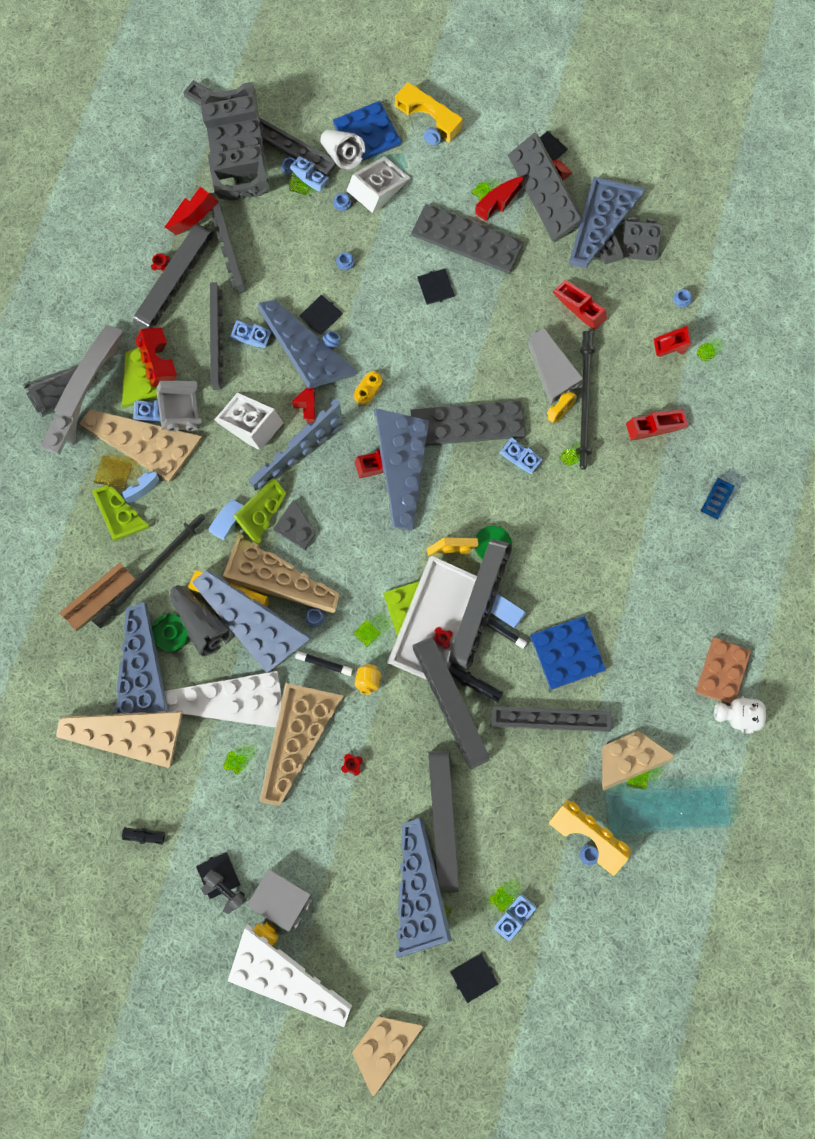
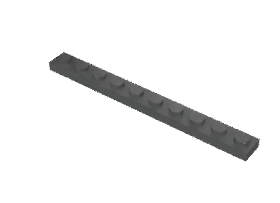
M193 80L183 93L184 97L201 106L200 92L212 90ZM259 117L263 142L295 160L300 156L314 163V170L327 177L334 170L337 164L332 158Z

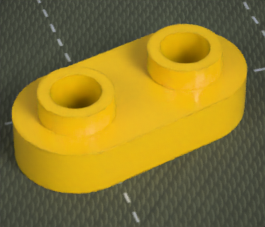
M372 371L364 376L354 391L356 403L367 405L372 401L382 386V377L379 373ZM375 378L376 381L371 382L370 379ZM361 393H366L365 396H360Z
M571 391L563 393L559 402L548 410V420L553 424L558 423L574 405L577 395Z

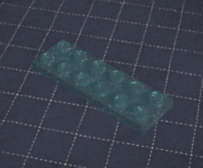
M726 785L605 793L608 830L612 834L731 826Z

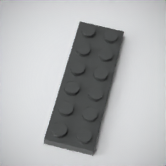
M533 133L509 153L508 157L518 176L523 177V186L552 241L557 242L584 220L538 134Z
M425 204L411 232L413 237L510 274L523 245L521 240Z
M521 401L411 409L412 417L429 420L425 445L525 437Z

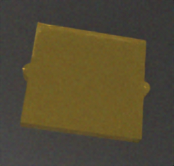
M102 456L94 483L108 485V487L125 488L133 460L120 458L119 456Z

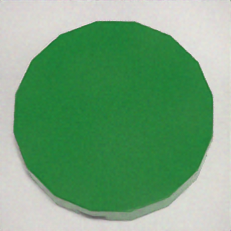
M487 526L476 535L478 546L474 549L477 556L483 560L491 539L511 543V545L512 540L508 532L503 528Z
M164 614L153 623L152 630L155 646L161 651L176 652L188 642V631L180 620L179 615Z

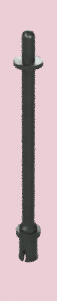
M592 331L582 332L583 340L582 347L580 348V352L584 355L580 448H577L575 453L580 455L579 466L581 470L587 468V455L592 454V449L588 448L591 355L595 353V347L593 346L594 332Z
M199 514L189 525L185 522L183 524L185 529L112 604H105L103 606L104 609L92 622L101 629L112 617H115L117 609L190 534L197 535L195 529L205 520V516Z

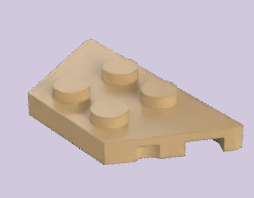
M639 731L602 746V788L606 790L674 760V756Z
M378 1016L352 1051L372 1096H375L423 1028L421 1024Z

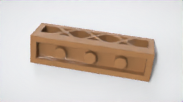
M119 562L59 612V614L78 631L104 609L103 606L105 604L108 605L118 598L135 579Z

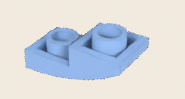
M300 156L290 167L303 182L319 192L328 183L329 177L315 171L314 163Z
M236 320L230 339L265 348L271 330L256 324L251 326Z
M135 400L133 420L161 421L158 400H155L154 403Z
M512 437L499 452L502 456L530 474L542 461V458L530 448H524Z
M156 472L144 473L142 477L138 478L139 486H130L126 491L122 492L128 504L140 499L158 484L160 479Z
M231 499L217 515L209 528V532L225 540L236 529L235 524L237 521L233 515L244 505Z
M499 594L496 595L491 613L516 629L526 612Z
M520 894L493 928L510 942L537 907L524 895Z

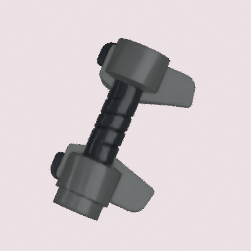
M211 869L203 878L206 881L202 888L204 895L217 888L228 898L223 912L226 914H230L234 909L236 910L245 900L243 892L239 890L233 892L222 882L224 877L221 872H214Z

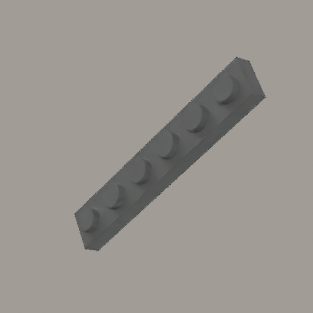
M215 192L210 193L217 199V195ZM217 202L210 212L214 211L215 216H212L213 223L220 230L216 233L219 243L223 242L224 244L221 247L224 258L228 257L229 262H226L228 273L233 274V277L230 278L233 289L237 288L238 294L245 292L220 205Z
M210 282V367L213 390H221V384H224V375L220 371V367L224 366L223 356H220V350L224 348L223 339H220V333H223V323L220 322V317H223L222 305L220 306V300H223L222 289H219L217 282Z
M492 706V727L611 732V711Z

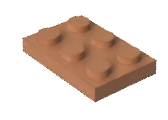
M713 637L695 692L730 705L737 698L751 650Z

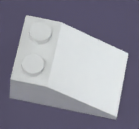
M384 156L354 173L347 191L373 213L410 180V177Z
M236 393L214 419L218 424L248 445L259 450L263 449L284 423L275 409L239 393Z

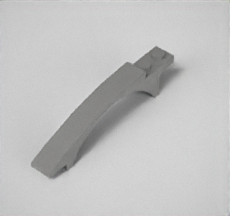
M106 325L91 345L69 380L54 409L56 414L40 446L42 449L60 455L65 443L74 446L77 421L88 387L100 367L109 358L116 356L118 352L117 347L124 334V330Z

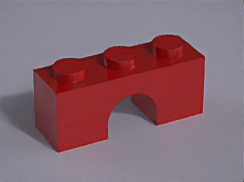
M162 327L141 329L136 337V345L140 348L141 361L145 364L146 377L150 380L151 386H158L160 381H174L177 376L172 359L164 360L156 355V353L163 352L167 344Z

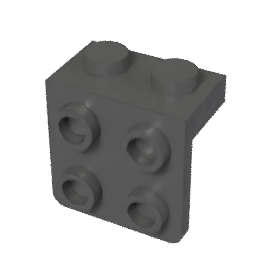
M629 217V220L623 223V228H625L622 246L623 258L655 261L658 257L662 224H657V220L653 219L639 222L640 218Z

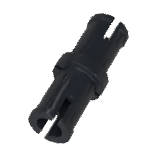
M124 827L122 832V840L137 841L140 844H164L165 832Z

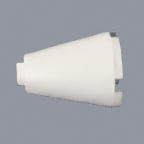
M326 130L321 135L320 141L322 146L340 168L350 170L362 161L361 156L363 152L365 153V145L362 138L358 135L335 130Z

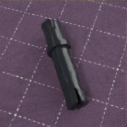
M451 664L449 672L453 679L460 682L462 686L466 685L497 703L499 702L504 693L503 691L472 676L471 672H465Z

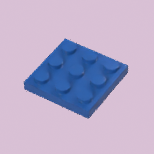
M380 101L333 119V124L337 131L354 133L362 138L365 145V153L363 152L361 156L362 161L401 146V140Z
M585 616L530 635L550 690L606 671Z

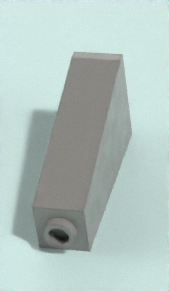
M544 328L540 331H534L529 336L528 348L548 401L552 405L560 399L563 393L572 392L581 386L583 378Z

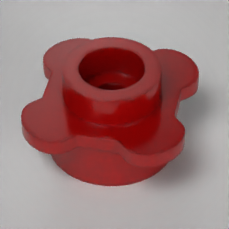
M160 253L155 254L152 258L153 264L151 269L153 271H164L170 261V257Z
M441 627L435 628L433 639L436 645L443 646L444 649L449 648L451 645L450 638L453 636L452 631L442 630Z
M346 754L344 756V765L341 767L342 772L353 773L354 776L359 775L360 764L363 763L362 757Z

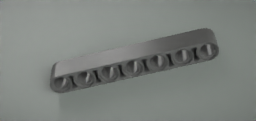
M195 224L135 313L133 318L134 324L143 329L156 326L163 315L162 312L166 311L172 302V297H175L180 290L181 283L185 282L191 273L190 270L195 267L201 258L199 256L203 255L210 244L209 241H212L213 231L200 224Z
M495 539L490 540L450 652V664L466 669L472 667L512 552L511 543Z
M429 637L413 644L414 654L466 764L470 769H474L490 760L489 754L434 639Z
M448 750L429 751L437 879L441 893L459 892Z

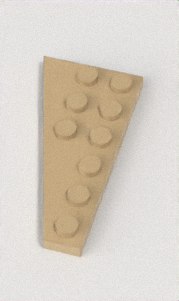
M91 409L79 423L87 431L152 472H156L157 475L170 483L203 439L202 436L181 431L170 432L162 430L161 426Z
M238 533L223 574L224 580L331 613L335 612L339 593L321 582L316 583L306 573L298 572L294 569L293 565L271 552H265L259 548L258 544L247 541L242 534Z
M285 683L259 802L281 805L295 777L302 769L306 758L310 755L324 731V727L335 712V708L342 700L343 695Z
M183 710L176 712L161 711L158 713L140 712L115 715L99 714L97 716H62L59 719L56 737L170 768Z

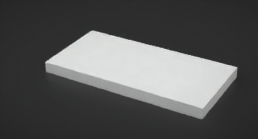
M430 556L387 663L426 679L412 646L429 637L433 638L435 628L441 627L442 630H451L453 636L450 638L451 645L449 648L444 649L443 646H437L449 669L450 652L477 576Z

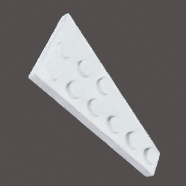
M278 671L164 691L168 712L183 710V715L276 728L282 701Z
M247 924L228 981L344 1027L352 1005L333 990H328L321 985V981L315 976L312 978L305 972V968L280 949L276 950L267 943L268 940L265 937H259L252 931L253 928Z

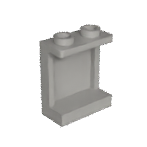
M197 381L159 382L156 392L162 430L175 432L178 430L195 431L199 429L202 419L198 416L195 396Z
M268 869L247 906L290 932L292 928L297 929L302 920L299 917L303 910L307 911L313 900L310 899L312 894L286 880L273 870Z

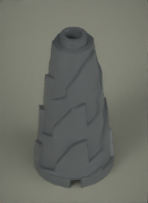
M78 365L23 384V388H27L29 391L26 393L35 410L41 413V417L46 416L55 409Z
M176 585L171 589V602L180 615L179 618L187 629V634L200 656H209L220 649L218 645L222 641L225 644L229 642L233 635L232 630L216 614H213L190 590L180 585Z

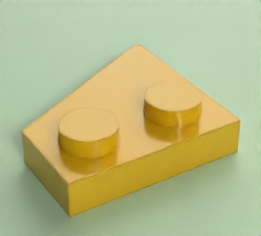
M442 538L428 547L427 553L428 556L455 552L462 554L470 553L472 549L478 546V539Z

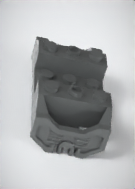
M244 83L237 89L224 92H200L202 117L207 128L210 154H208L214 192L217 197L233 201L239 200V195L241 199H244L247 195L252 197L251 193L255 197L262 195L270 189L260 126L257 95L253 83ZM258 173L257 178L253 180L252 174ZM248 176L249 180H253L250 183H241L235 186L223 185L220 182L222 179L234 178L236 183H239L238 178Z

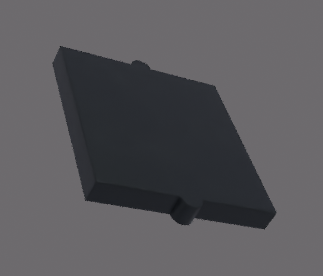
M548 131L540 137L551 160H557L568 150L559 141V138H555Z
M446 269L435 272L430 271L428 274L417 276L426 305L455 297Z
M320 295L299 317L310 328L312 327L322 335L343 313L334 306L333 302H329Z
M227 852L215 858L210 857L208 861L196 866L203 885L206 884L203 878L211 869L214 872L219 871L224 877L222 882L230 890L241 885ZM216 888L207 895L210 900L222 893Z
M482 954L450 971L457 984V990L461 991L467 1003L499 985L491 972L492 968L488 966Z

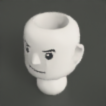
M742 696L741 698L734 699L730 706L723 703L717 704L714 710V717L718 722L729 720L730 725L734 729L741 730L742 733H754V731L761 730L765 725L766 708L762 701Z

